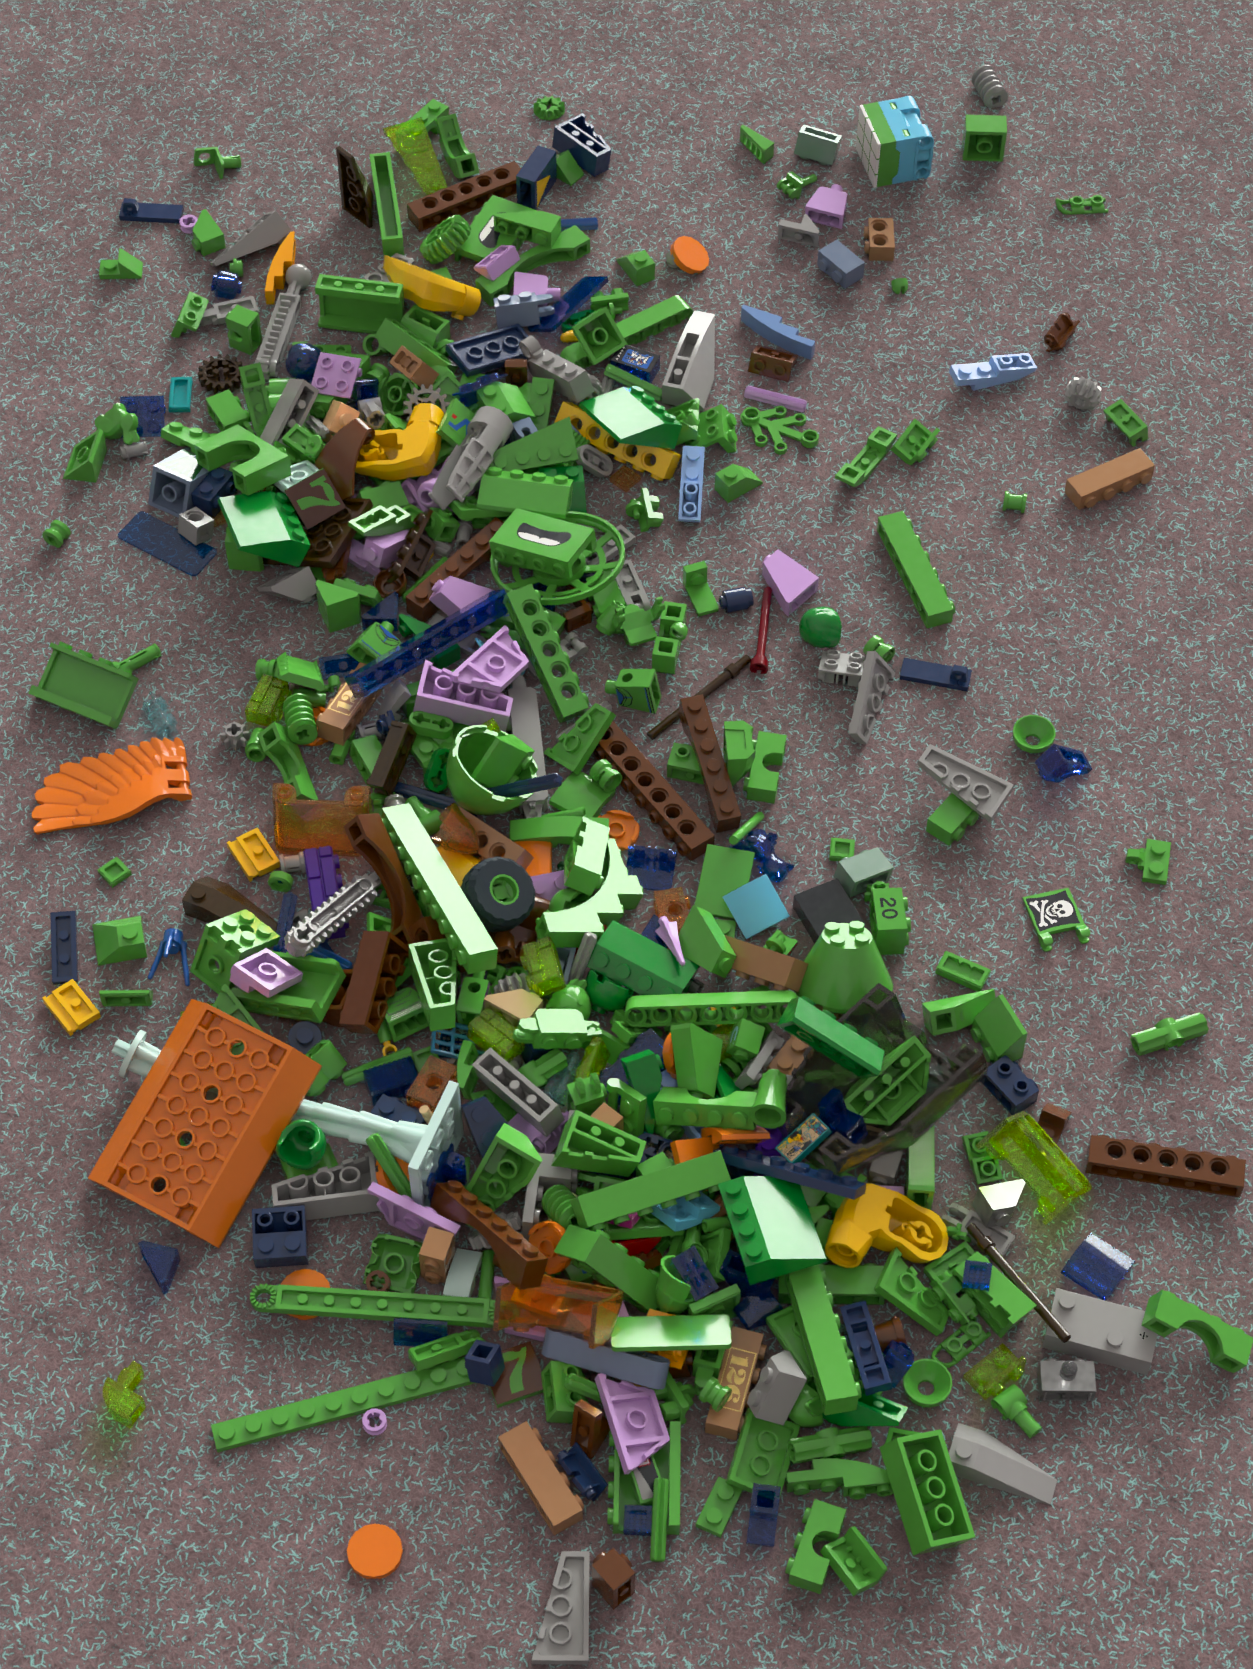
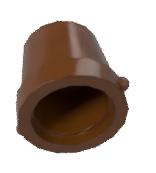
M893 1316L890 1320L874 1326L882 1353L904 1352L908 1349L899 1316Z

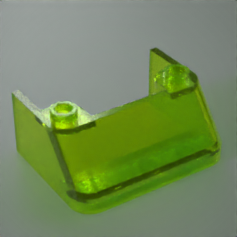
M1025 1111L1005 1118L975 1145L978 1149L987 1147V1153L994 1160H1006L1040 1198L1037 1201L1039 1205L1037 1209L1045 1218L1042 1221L1044 1225L1056 1220L1092 1189L1087 1178L1033 1117Z

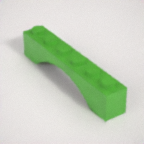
M574 225L560 233L552 248L537 245L519 255L520 260L495 280L491 281L481 275L475 279L476 288L480 290L481 298L492 307L494 306L493 298H498L504 294L509 295L510 290L514 286L515 272L527 273L545 264L575 261L590 253V238Z

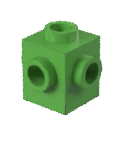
M430 507L433 513L424 528L427 535L434 541L452 542L460 523L449 509L442 510L441 508Z

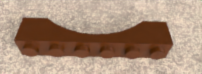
M495 517L406 596L407 613L425 623L439 611L440 608L429 600L434 592L432 591L433 585L441 579L443 581L449 576L463 579L477 566L489 561L492 554L489 541L504 522Z
M701 694L680 699L678 714L684 733L692 745L699 764L709 813L715 831L719 833L737 829L740 826L741 813L704 696Z
M380 814L357 815L344 826L352 848L372 866L386 890L391 908L390 933L408 946V944L415 943L409 926L421 919L423 914Z
M455 1180L436 1183L430 1207L437 1214L453 1222L468 1224L478 1230L494 1250L503 1276L519 1290L541 1286L548 1258L536 1246L529 1243L523 1238L521 1233L516 1232L510 1227L507 1221L497 1216L490 1207L484 1205L476 1195L464 1188L462 1183Z

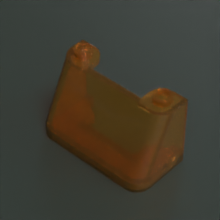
M273 783L275 849L279 853L299 855V852H303L305 849L331 846L333 855L362 856L352 848L344 826L357 815L373 813L370 786H353L346 791L344 801L296 800L297 794L294 786L286 783Z

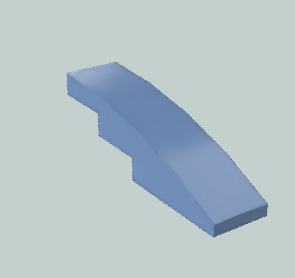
M746 305L742 306L741 321L755 333L791 353L810 360L812 359L815 350L814 340L798 336L799 329L782 324L781 316Z

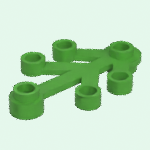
M781 405L765 411H759L755 407H747L741 413V423L751 428L755 436V445L758 447H764L768 443V438L762 433L760 426L768 430L774 443V452L779 455L787 452V444L783 442L780 434L800 441L806 448H814L818 445L819 434L815 430L808 429L801 433L786 427L794 424L796 426H803L806 423V416L803 413H796L794 416L784 418L787 409ZM771 417L779 418V419L773 420V421L767 420L768 418H771Z

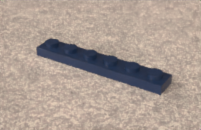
M725 1143L723 1146L713 1150V1152L721 1150L725 1164L853 1200L865 1194L866 1183L859 1182L853 1176L841 1177L834 1175V1172L828 1169L816 1170L810 1168V1165L806 1163L786 1162L784 1157H768L762 1155V1152L759 1150L751 1149L746 1151L739 1149V1146L733 1143Z

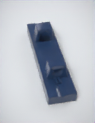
M866 1301L840 1307L841 1316L866 1396L891 1390V1380Z

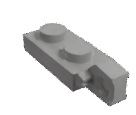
M254 296L213 304V307L205 310L200 321L201 326L226 323V315L236 305L259 313Z
M773 1030L766 1036L760 1046L758 1055L747 1063L737 1078L735 1085L739 1089L743 1090L749 1084L752 1086L756 1084L762 1076L759 1071L771 1062L773 1056L770 1054L776 1053L781 1049L784 1039Z

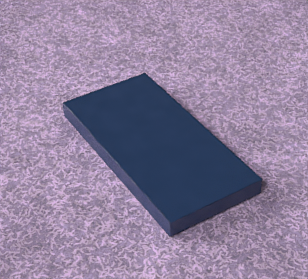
M519 324L446 344L445 350L463 373L470 377L504 367L506 359H527L519 347V342L527 338L528 335Z

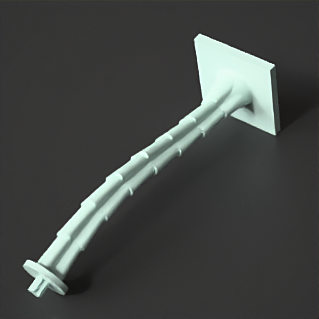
M140 1030L131 1045L120 1039L116 1041L112 1053L124 1058L118 1076L126 1078L130 1071L143 1077L148 1075L161 1050L145 1042L147 1032ZM450 1080L428 1125L401 1120L395 1122L363 1110L357 1112L327 1102L320 1104L303 1099L291 1121L307 1119L314 1122L327 1136L346 1138L349 1142L367 1145L366 1139L370 1135L378 1133L392 1155L409 1163L408 1172L412 1199L423 1207H430L436 1183H441L445 1171L464 1135L459 1083ZM209 1089L206 1093V1099L214 1100L218 1096V1089Z

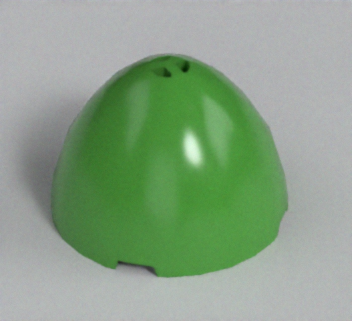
M472 725L458 733L449 751L446 774L451 795L461 808L475 815L490 816L503 814L517 808L534 793L512 798L494 795L493 792L486 789L491 786L471 777L495 738L509 735L502 730L498 733L488 730L486 725ZM534 759L526 770L521 771L518 776L520 778L519 781L537 777L538 767Z

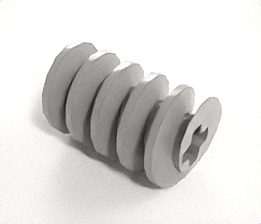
M982 65L977 68L972 74L971 82L987 108L1003 106L1008 100V93L993 67Z

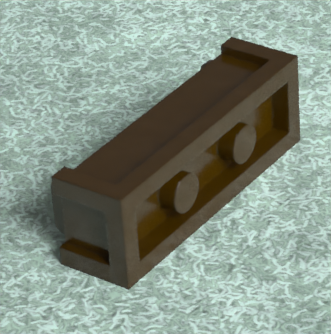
M392 720L391 726L388 727V735L372 774L366 780V784L374 788L373 792L384 796L393 795L417 736V733L408 723Z

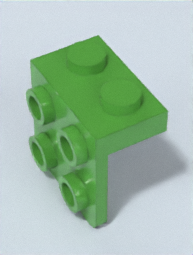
M722 404L700 413L696 441L692 439L685 442V446L708 447L718 442L727 453L736 452L738 438L735 433V425H737L735 416L729 413Z

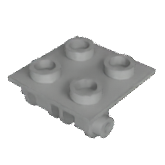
M835 649L823 650L818 670V679L822 680L823 683H834V676L837 674L836 684H838L839 675H844L842 685H845L847 675V685L858 687L866 656L857 652L846 654L840 653V651Z

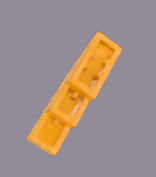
M290 232L272 260L265 285L266 305H275L276 289H284L286 271L295 264V232Z

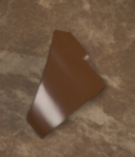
M361 418L352 420L340 429L325 445L314 464L319 470L324 468L342 500L354 496L355 469L362 445L369 444L375 436V430Z
M535 896L534 907L530 915L521 924L508 931L488 932L498 948L497 962L505 964L512 961L534 969L538 967L543 950L535 946L537 938L535 930L537 925L536 919L540 918L542 913L549 909L550 900Z

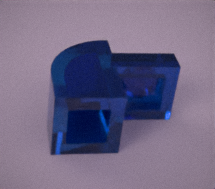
M832 1088L817 1104L820 1112L818 1118L830 1128L832 1133L828 1138L834 1143L853 1151L868 1135L863 1116L847 1110L840 1090Z
M753 1483L746 1544L774 1548L781 1492L780 1486Z

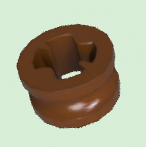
M372 1271L366 1278V1287L370 1291L388 1292L391 1287V1279L383 1271ZM376 1276L380 1279H385V1284H382L384 1287L380 1290L375 1286L372 1287V1282H375L373 1279Z

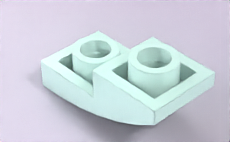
M457 1248L445 1282L444 1296L471 1297L476 1286L475 1277L482 1263V1252Z

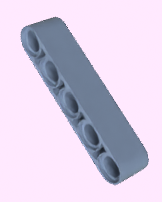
M550 1325L546 1327L541 1351L543 1356L648 1388H665L670 1366L669 1359L646 1351L615 1352L611 1349V1341L560 1326Z

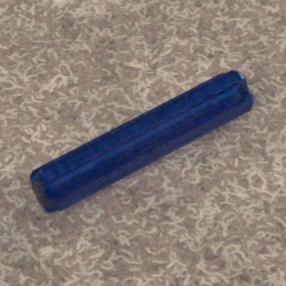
M292 892L283 895L276 933L281 937L278 944L273 946V951L287 952V949L284 948V938L292 928L298 898Z

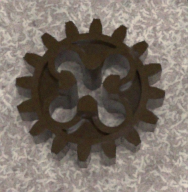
M218 354L217 358L210 356L209 362L204 360L203 366L198 367V379L201 387H205L207 392L213 390L215 395L218 391L223 392L228 389L233 393L234 387L240 388L239 367H243L242 362H237V357L230 359L229 354L225 358H222L221 354ZM219 367H223V382H220Z

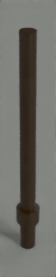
M744 655L736 663L729 664L724 668L722 674L694 696L703 694L705 699L730 678L734 679L738 676L740 670L750 663L751 658L748 655ZM679 708L647 732V736L653 740L679 720Z
M975 1223L970 1224L966 1230L975 1239L980 1251L985 1255L987 1254L1004 1275L1036 1304L1034 1310L1063 1343L1067 1342L1071 1335L995 1248L996 1244L989 1236H985Z

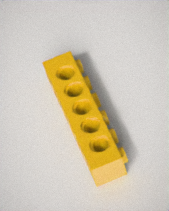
M562 402L554 423L570 416L571 424L583 437L590 441L589 444L596 446V449L606 455L608 452L615 455L614 459L621 463H626V461L632 463V468L640 472L646 470L652 473L651 477L656 480L663 481V479H671L682 456L681 454L667 448L619 443L615 447L614 438L578 405L572 402ZM579 420L582 421V427L580 430L577 428V422ZM599 428L601 434L600 437L597 439L595 436V432ZM634 446L637 447V454L635 457L632 454V449ZM653 454L656 457V463L654 465H652L650 462L651 456Z

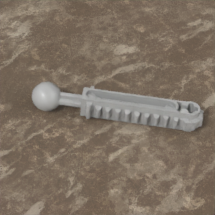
M293 264L286 271L285 280L289 285L287 292L279 293L255 363L260 362L265 380H270L278 375L301 309L300 290H304L311 283L312 274L305 265Z
M374 871L369 876L366 873L362 877L355 875L351 882H347L345 887L342 886L339 892L336 891L333 897L330 896L327 902L324 901L320 907H316L314 912L311 911L308 917L305 916L302 922L299 921L296 927L293 926L284 938V948L287 949L288 953L295 957H305L306 954L313 951L314 947L317 948L320 942L323 943L326 938L331 937L332 933H336L339 927L342 928L345 922L348 923L351 917L354 918L357 912L360 913L363 908L366 909L368 905L371 906L378 895L375 889L382 884L376 872Z

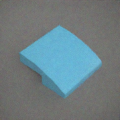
M767 874L723 896L746 940L790 917Z
M700 1192L701 1197L687 1202L685 1197L676 1200L677 1205L662 1209L661 1205L653 1207L654 1212L652 1214L676 1232L702 1223L703 1219L711 1218L720 1211L721 1206Z

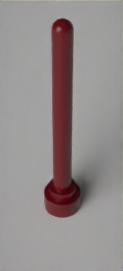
M769 586L763 589L756 655L750 661V671L752 673H757V670H761L760 674L768 672L769 661L765 656L772 598V588Z

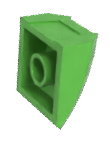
M743 720L724 721L723 755L732 787L747 774L753 764L756 750L753 749L752 741L753 727Z

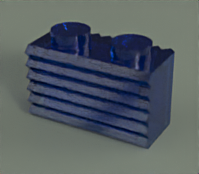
M411 1056L363 1071L364 1083L373 1106H375L382 1094L388 1097H404L408 1099L416 1096L421 1091V1081Z

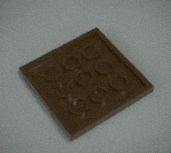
M362 498L342 500L346 508L308 530L302 520L299 519L310 543V547L300 566L334 568L357 532L348 526V522L370 511L374 506L371 500ZM262 557L263 564L293 566Z

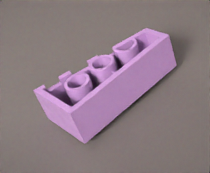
M425 660L413 712L423 711L448 717L452 722L469 726L486 725L488 730L495 732L502 730L506 732L513 698L502 693L450 681L452 671L445 668L440 670L434 667L432 662Z

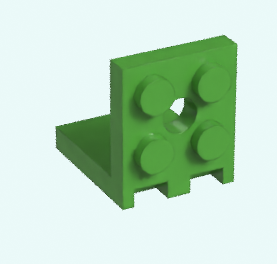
M246 909L208 923L205 926L190 972L217 994L220 993L224 984L232 990L235 986L230 981V971L233 964L247 956L277 945L281 936ZM215 960L219 963V969L216 967Z

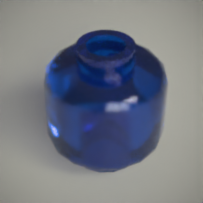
M220 270L217 275L213 274L211 291H214V295L218 298L234 299L236 294H241L243 282L239 281L237 273Z

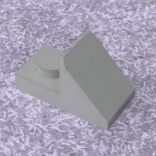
M804 214L801 224L780 220L778 226L779 239L814 247L819 245L820 231L807 214Z

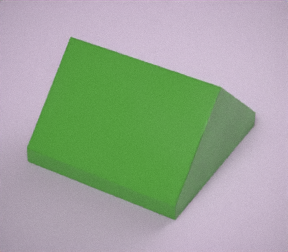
M97 430L74 446L63 479L97 482L107 453L103 430Z
M228 527L225 547L229 569L263 571L262 557L238 550Z
M321 580L315 582L319 612L329 633L361 623L359 592Z

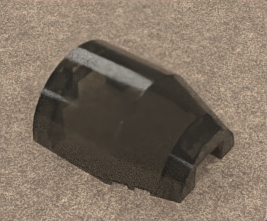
M878 983L837 1021L843 1025L846 1023L858 1030L857 1034L863 1038L869 1037L879 1044L878 1047L884 1050L883 1058L908 1039L916 1036L931 1054L926 1093L890 1126L858 1123L841 1102L849 1089L861 1078L809 1046L803 1053L804 1060L799 1068H794L791 1073L792 1079L787 1086L786 1121L777 1128L786 1138L814 1113L830 1128L832 1133L811 1151L805 1159L818 1169L833 1171L834 1175L845 1173L915 1144L986 1077L988 1066L985 1055L967 1041H964L949 1056L931 1046L926 1039L924 1031L906 1020L896 994Z

